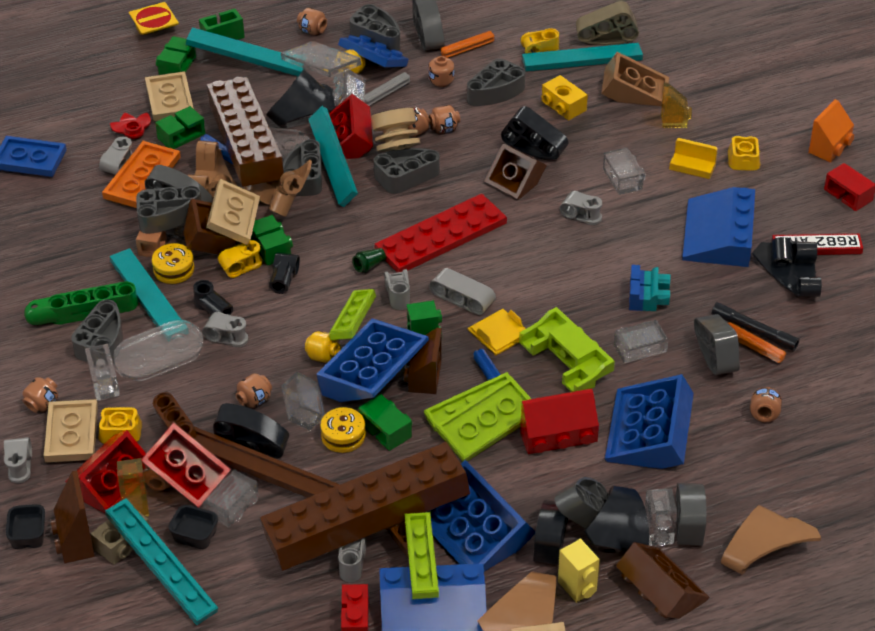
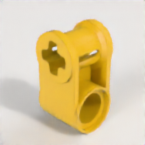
M548 28L522 35L520 42L525 47V54L532 53L531 49L533 53L559 50L558 30Z
M250 240L247 245L242 243L226 249L219 254L218 262L230 278H236L241 274L258 269L262 265V258L259 255L260 245L257 241Z

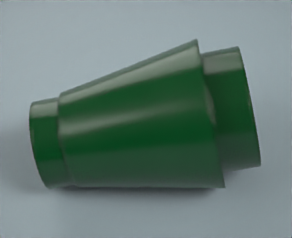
M382 248L357 252L352 258L353 267L357 272L366 273L384 261L386 254Z

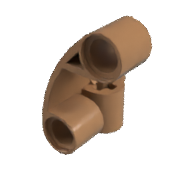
M198 141L196 146L195 175L189 174L188 176L202 185L213 198L220 179L237 186L224 162L218 142Z
M308 160L298 169L285 172L280 177V180L245 186L244 189L260 196L259 201L270 205V210L286 217L297 193L301 191L310 173L312 161Z
M758 505L732 538L722 556L721 564L743 575L749 565L759 558L796 543L820 541L821 536L817 528L797 518H785Z
M537 572L529 573L477 620L483 631H511L514 628L552 624L556 576Z

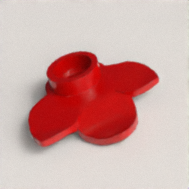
M124 113L120 118V122H112L110 127L116 133L124 134L130 139H137L144 134V129L150 125L151 118L148 113L141 114L137 118Z

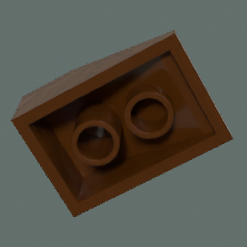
M75 470L71 472L54 507L55 520H51L53 535H59V539L54 540L57 555H63L64 564L95 557L78 472Z

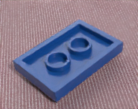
M349 35V37L340 38L338 43L339 46L347 50H354L360 56L384 67H405L408 64L409 59L402 56V52L386 49L387 46L385 44L373 43L370 37L360 35V37Z
M6 136L0 146V170L53 177L67 150L66 144Z

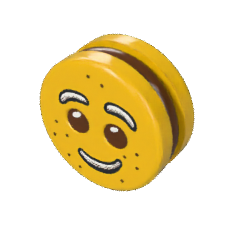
M177 243L166 244L159 247L152 255L154 276L163 283L178 284L184 282L194 272L193 254L185 245Z
M340 407L330 410L323 416L320 424L321 439L328 449L338 453H347L358 449L364 443L366 437L365 420L358 411L352 408Z

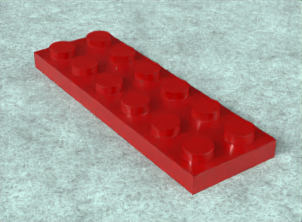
M481 193L375 243L374 246L375 249L382 248L386 254L385 261L396 272H402L403 269L408 271L507 224V216Z

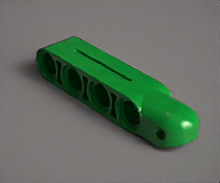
M126 281L33 300L24 310L25 319L31 325L48 323L62 325L83 321L94 307L103 300L114 301L117 304L119 313L130 312L138 306L136 286L132 282Z

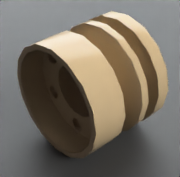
M414 108L395 109L371 116L373 131H383L382 135L375 138V142H385L376 147L377 152L401 150L421 144L420 138H410L417 135L418 130L408 129V126L416 123Z

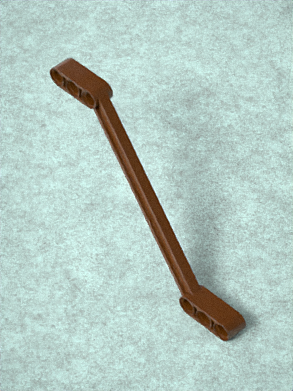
M162 392L153 399L152 404L167 429L175 423L227 466L306 498L340 485L193 426L190 419L169 392ZM405 521L386 528V530H388L390 536L408 558Z

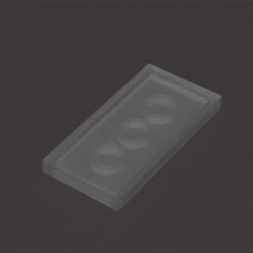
M314 41L281 52L282 60L328 77L361 65L360 57Z

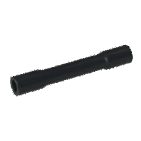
M716 302L713 306L712 315L718 314L725 321L753 331L792 351H795L798 347L800 339L793 335L776 330L740 314L721 303Z

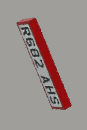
M860 233L772 235V240L778 237H787L792 239V242H817V255L863 253Z

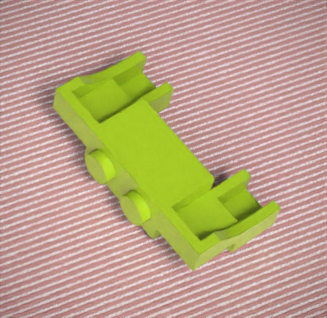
M557 307L549 310L538 322L519 333V343L533 356L548 348L570 368V370L563 373L562 384L571 392L595 388L596 380L614 371L615 361L599 347L596 341L588 337L581 327L575 325Z

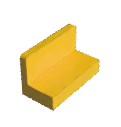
M677 138L675 153L671 159L669 170L710 179L716 167L718 148Z

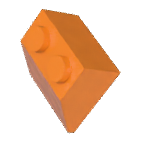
M835 99L814 120L809 147L810 154L830 163L836 156L839 157L843 149L847 145H851L854 139V124L838 100Z

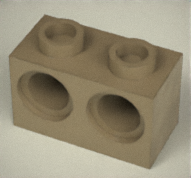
M139 512V514L149 524V519ZM109 519L90 533L93 550L113 565L126 558L133 550Z

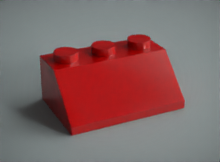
M351 94L329 113L345 159L360 158L373 147L370 106Z
M592 388L522 401L520 434L527 454L542 453L598 442L599 423Z
M175 423L167 429L141 459L146 466L198 508L212 497L231 475V469Z
M128 430L113 435L77 469L83 501L104 514L105 510L127 498L144 481L143 473L146 465L141 459L146 455V452Z

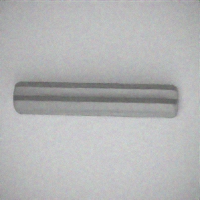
M406 72L399 74L363 95L361 100L369 106L408 84L410 82V75Z

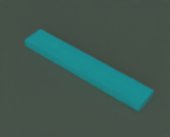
M193 27L186 39V45L295 76L300 75L307 62L303 58Z
M639 43L526 53L522 54V61L525 71L528 72L608 64L616 52L635 61L643 60V53Z
M321 106L308 120L315 140L320 144V154L338 204L345 207L358 192L328 110Z
M129 248L111 255L110 262L124 282H132L136 286L139 303L166 341L169 343L189 335L187 326Z
M127 498L105 510V516L196 625L218 612L217 605Z

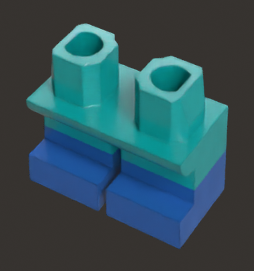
M631 265L629 310L656 311L657 305H669L670 290L660 289H670L671 274H658L659 267L653 268L652 271L640 270L641 265Z

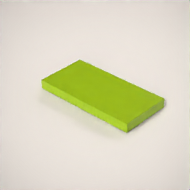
M511 376L436 424L435 430L448 443L462 462L464 460L469 461L521 427V403L531 398Z

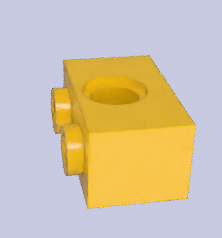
M561 75L542 84L541 101L568 121L587 111L588 95Z

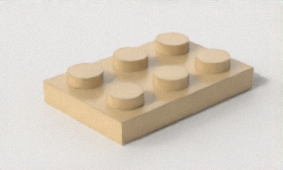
M185 72L145 77L154 121H159L170 115L175 117L176 112L189 106L193 108Z
M220 179L216 186L206 228L247 245L251 240L260 196Z
M97 399L49 402L44 448L45 462L88 460L95 453Z

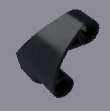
M303 70L290 88L266 113V116L280 127L297 119L313 115L321 106L327 108L328 112H331L344 99L330 86L320 84L308 72Z
M778 237L773 239L772 242H761L752 252L760 264L794 295L799 297L821 296L822 281L821 277H816L815 272L817 242H792L790 238Z
M613 485L609 490L606 502L584 531L592 545L598 546V551L603 553L627 552L634 542L649 545L648 518L640 495L635 489Z

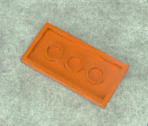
M142 141L102 191L103 199L137 208L136 196L140 191L145 190V180L156 165L173 168L181 158L180 151Z

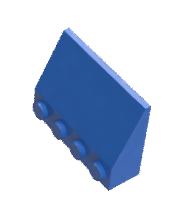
M732 187L688 199L682 261L749 267L752 249L755 189Z
M372 318L316 374L322 396L339 402L374 398L428 342V336Z
M683 374L617 389L605 455L607 462L660 469L684 464L694 393Z
M464 460L461 465L467 475L470 494L427 512H430L433 536L459 564L483 563L485 572L519 551L535 535L536 531L474 467Z
M483 563L437 565L439 598L412 599L409 567L379 568L382 631H483L477 622L487 612Z

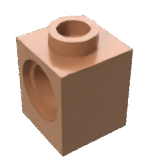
M139 231L136 238L138 256L152 258L153 253L159 247L166 245V231L151 234Z

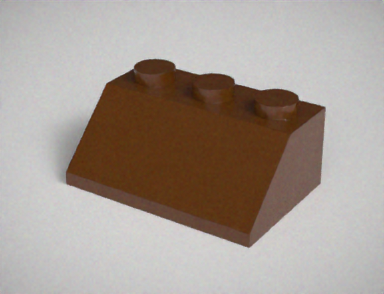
M634 542L616 565L622 572V578L628 583L634 584L639 589L638 594L645 600L651 601L656 606L655 611L664 618L680 619L710 598L658 547Z

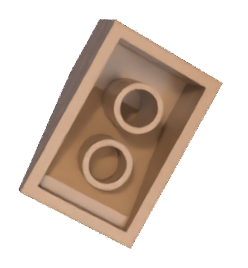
M616 52L605 67L601 94L620 103L664 107L667 103L669 77Z

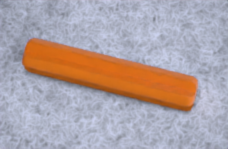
M487 31L441 48V55L449 58L494 41V33Z
M728 322L736 331L739 343L777 363H781L785 359L786 352Z

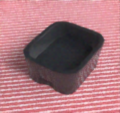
M32 504L18 505L10 508L7 513L6 536L14 549H23L26 547L38 548L43 545L45 527L44 507Z
M183 505L174 514L168 528L175 542L198 549H206L210 544V539L216 533L218 516L209 510L191 505Z

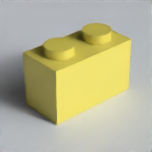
M582 539L560 550L558 583L576 603L584 598L591 597L597 591L600 559Z

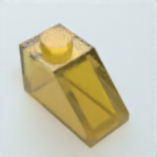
M664 83L661 105L662 128H687L688 119L692 118V108L688 107L687 98L669 83Z
M142 458L117 461L121 501L127 498L137 511L144 516H149Z

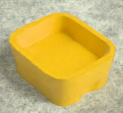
M734 136L728 148L730 168L754 171L760 168L759 143L756 137Z
M132 407L104 408L101 412V421L99 423V441L105 444L113 435L128 430L133 438L139 441L142 420L137 409Z

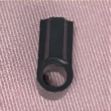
M278 252L275 254L273 273L269 281V288L275 293L283 294L289 290L293 275H297L299 270V255Z
M199 280L194 284L193 294L196 308L206 310L211 315L214 312L231 315L233 306L214 291L212 282Z

